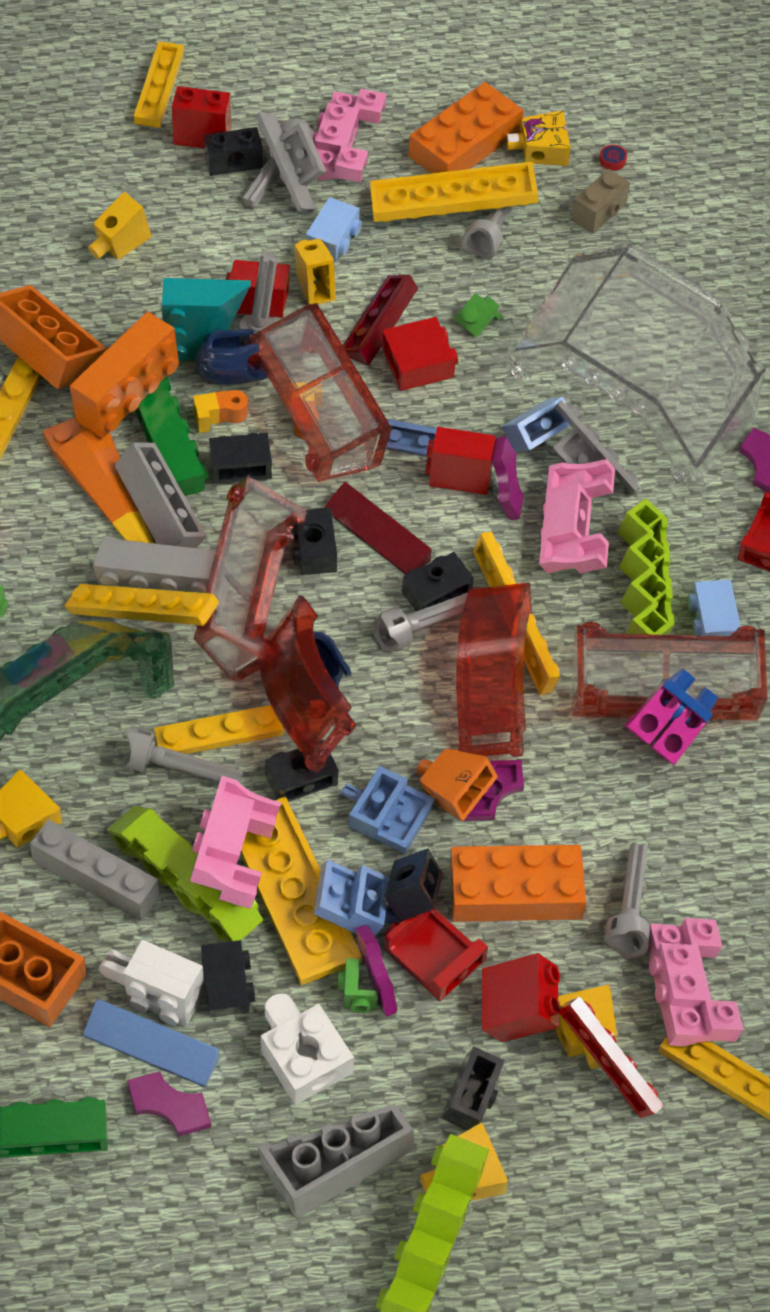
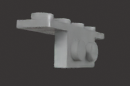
M259 112L256 114L259 130L268 142L269 152L276 161L280 170V177L287 185L291 194L292 204L298 211L313 212L316 210V207L307 189V185L326 173V169L306 125L298 123L283 134L274 114Z
M562 400L557 403L554 408L573 428L568 435L552 448L560 459L567 464H586L607 459L615 468V477L632 495L640 489L637 485L639 482L637 476L630 469L624 470L617 462L619 460L618 455L609 446L603 447L597 440L600 436L596 430L589 424L585 426L578 419L580 413L571 403L565 404Z

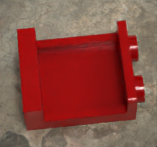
M765 492L750 530L741 542L737 560L770 572V493Z
M436 905L434 910L409 918L401 923L398 921L393 923L384 935V950L439 1002L482 965L487 958L488 946L479 938L474 943L471 942L436 909Z

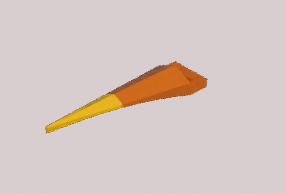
M76 418L43 430V438L55 458L101 510L123 539L154 543L142 515L114 466L120 459L110 432L102 439L76 422Z

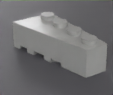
M392 1104L354 1116L352 1121L336 1126H334V1123L322 1126L320 1131L301 1136L299 1133L287 1137V1141L271 1146L268 1143L258 1146L263 1169L296 1219L415 1150L413 1128L397 1106Z

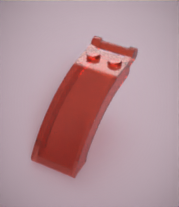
M530 583L470 589L467 594L461 616L456 660L458 751L481 756L511 754L512 757L523 756V732L526 731L523 663L529 615L532 613ZM510 733L509 742L472 745V736Z
M298 596L263 642L260 652V673L266 695L277 718L305 757L306 766L311 771L318 773L326 765L325 760L345 735H350L353 732L356 724L348 714L352 708L350 703L332 680L318 653L313 631L314 622L317 620L318 615L304 596ZM335 723V728L320 746L319 742Z

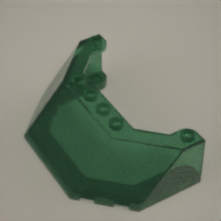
M73 621L65 627L58 628L49 638L40 644L32 645L26 653L14 661L5 663L0 668V741L5 734L12 735L25 716L107 661H122L124 657H130L133 661H139L142 690L151 699L158 698L175 686L171 636L167 632L129 622Z

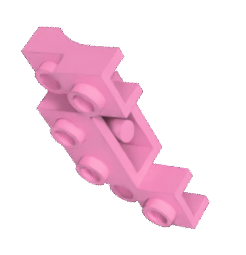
M360 89L358 96L334 91L331 102L327 104L325 113H320L317 125L319 131L313 133L312 140L326 169V173L318 177L317 180L346 179L362 182L363 167L367 166L368 151L352 148L359 127V120L380 124L381 111L386 107V93Z
M607 459L586 464L558 463L549 466L546 501L543 504L544 520L540 531L542 540L539 565L547 573L575 568L581 574L607 568L609 542L601 533L589 536L592 498L613 493L615 468Z
M221 776L211 811L204 810L199 828L205 829L204 834L198 832L192 851L197 852L198 855L190 881L221 890L220 900L251 909L262 872L237 865L246 831L271 838L281 802L257 795L246 789L237 780Z
M685 918L681 926L650 924L647 950L650 960L649 972L654 977L656 986L655 999L660 1004L669 1046H687L705 1041L736 1042L743 1032L737 1002L711 1000L701 957L716 958L722 948L716 920Z

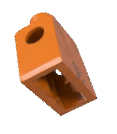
M452 749L443 750L434 762L427 759L422 760L417 767V775L421 777L420 784L425 793L435 798L436 805L462 822L498 777L487 757Z

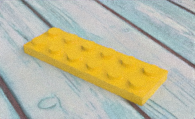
M533 162L370 181L374 222H390L398 219H416L423 216H442L449 213L473 212L475 210L500 209L508 206H526L539 203Z
M285 796L275 800L281 802L271 838L246 831L240 855L246 868L262 872L257 892L302 986L339 972V970L346 969V958L360 959L359 963H362V955L349 930L314 914L321 869Z

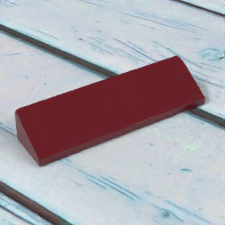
M411 275L387 276L340 349V355L368 366L371 364L382 347V330L396 325L418 290Z
M344 482L324 507H331L334 519L405 575L412 569H420L426 566L431 561L432 550L427 544L347 482Z

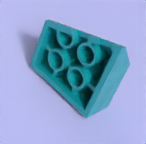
M163 279L162 320L175 328L179 362L195 360L198 347L208 334L216 330H229L251 285L250 280Z

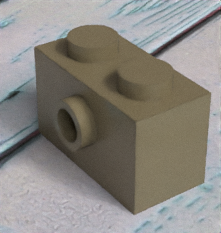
M607 169L574 199L572 221L594 234L627 204L630 182L612 170Z

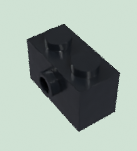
M250 433L247 435L209 438L213 484L272 479V459L268 433Z
M452 552L446 556L435 558L430 564L420 569L415 568L409 571L403 577L402 594L417 612L471 592L474 577L456 553Z
M241 940L201 945L209 1018L249 1013L250 1003L255 1002L253 982L247 983L245 970H251L249 951L242 950Z
M473 1046L462 1062L441 1119L466 1130L480 1124L486 1108L491 1109L496 1099L498 1090L494 1089L505 1060Z

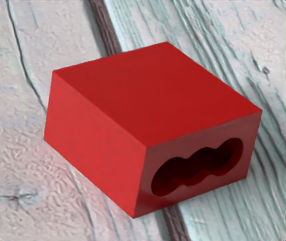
M177 86L171 107L173 145L204 148V135L232 130L231 93Z
M234 260L231 272L226 274V280L251 281V285L237 314L252 315L260 262ZM277 264L269 317L283 318L289 293L290 265Z
M437 317L382 330V351L400 391L454 378L455 365L458 364V355L455 348L450 347L447 330L444 326H440Z
M437 426L435 439L428 441L426 453L428 458L425 475L430 476L429 486L487 495L492 472V456L496 435Z
M535 953L482 968V1031L500 1042H507L559 1028L558 1009L561 1006L558 1000V983L560 982L558 966L541 954Z

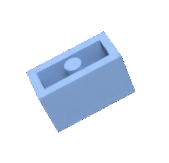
M329 197L307 231L306 240L322 239L332 255L334 263H336L341 254L345 255L347 253L351 237L357 236L360 232L362 221L359 220V208Z
M563 397L546 399L501 426L515 452L531 450L570 426L554 408L561 400L565 403Z
M731 579L695 582L692 594H688L689 612H694L695 614L693 634L695 638L699 637L701 648L737 646L741 634V626Z

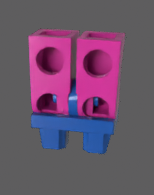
M683 668L672 675L670 679L664 678L639 710L624 724L628 730L644 743L649 744L650 748L673 765L677 763L706 722L713 716L710 711L719 698L706 687H703L697 696L692 698L686 693V690L695 681V678Z

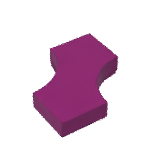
M753 427L741 445L739 453L746 456L754 467L755 477L752 485L770 493V435Z
M504 436L498 437L495 440L492 464L498 480V502L510 520L520 519L524 495L520 489L517 477V454L507 437Z
M522 760L490 761L498 777L464 821L495 820L496 808L499 803L510 794L524 791Z
M369 926L357 927L355 929L359 951L367 968L373 990L378 991V1004L386 1017L396 1014L398 1009L394 987L385 968L379 943Z
M160 1071L127 1080L136 1115L153 1114L164 1118L175 1128L178 1137L212 1127L203 1093L188 1094L175 1090L164 1080Z

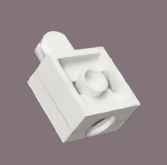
M144 940L140 942L133 957L113 949L108 950L105 960L102 961L98 968L104 977L125 986L126 999L132 1008L146 1013L147 1010L156 1013L163 1022L172 1026L181 1024L187 1027L204 996L202 965Z
M276 994L268 999L265 1004V1019L270 1025L271 1030L261 1035V1052L295 1105L353 1073L354 1056L320 1004L301 1013L292 998L287 994Z

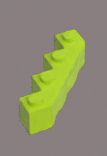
M647 498L626 513L617 531V534L630 545L620 563L619 569L632 580L621 604L635 616L622 639L643 659L647 658L665 643L674 626V614H672L671 601L673 599L672 579L669 578L670 549L666 533L668 519Z
M133 806L107 829V832L124 855L138 858L148 874L157 878L160 885L168 886L173 890L185 910L189 913L203 916L221 942L242 940L264 920L257 910L259 905L255 899L252 908L249 909L220 900L221 890L191 882L190 879L198 853L192 851L193 846L191 843L168 826L153 809Z
M453 1134L449 1135L444 1146L438 1144L431 1161V1165L436 1166L433 1180L426 1194L419 1192L412 1212L418 1214L414 1229L408 1241L401 1239L394 1256V1260L399 1262L396 1275L389 1290L382 1288L377 1299L375 1308L379 1309L380 1312H430L432 1299L439 1283L442 1281L451 1257L452 1248L465 1221L475 1188L477 1189L490 1149Z

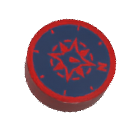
M608 145L601 150L599 161L605 169L617 171L626 165L627 152L621 146Z

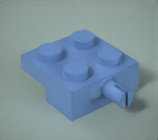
M381 766L378 767L364 791L346 783L341 792V796L357 802L349 814L350 828L404 854L408 851L433 809L435 798L407 786V778Z
M328 859L321 866L314 907L315 915L356 933L355 928L367 925L374 936L382 929L384 922L390 925L397 921L399 922L395 913L386 908L387 906L384 901L389 877L364 865L357 872H354Z

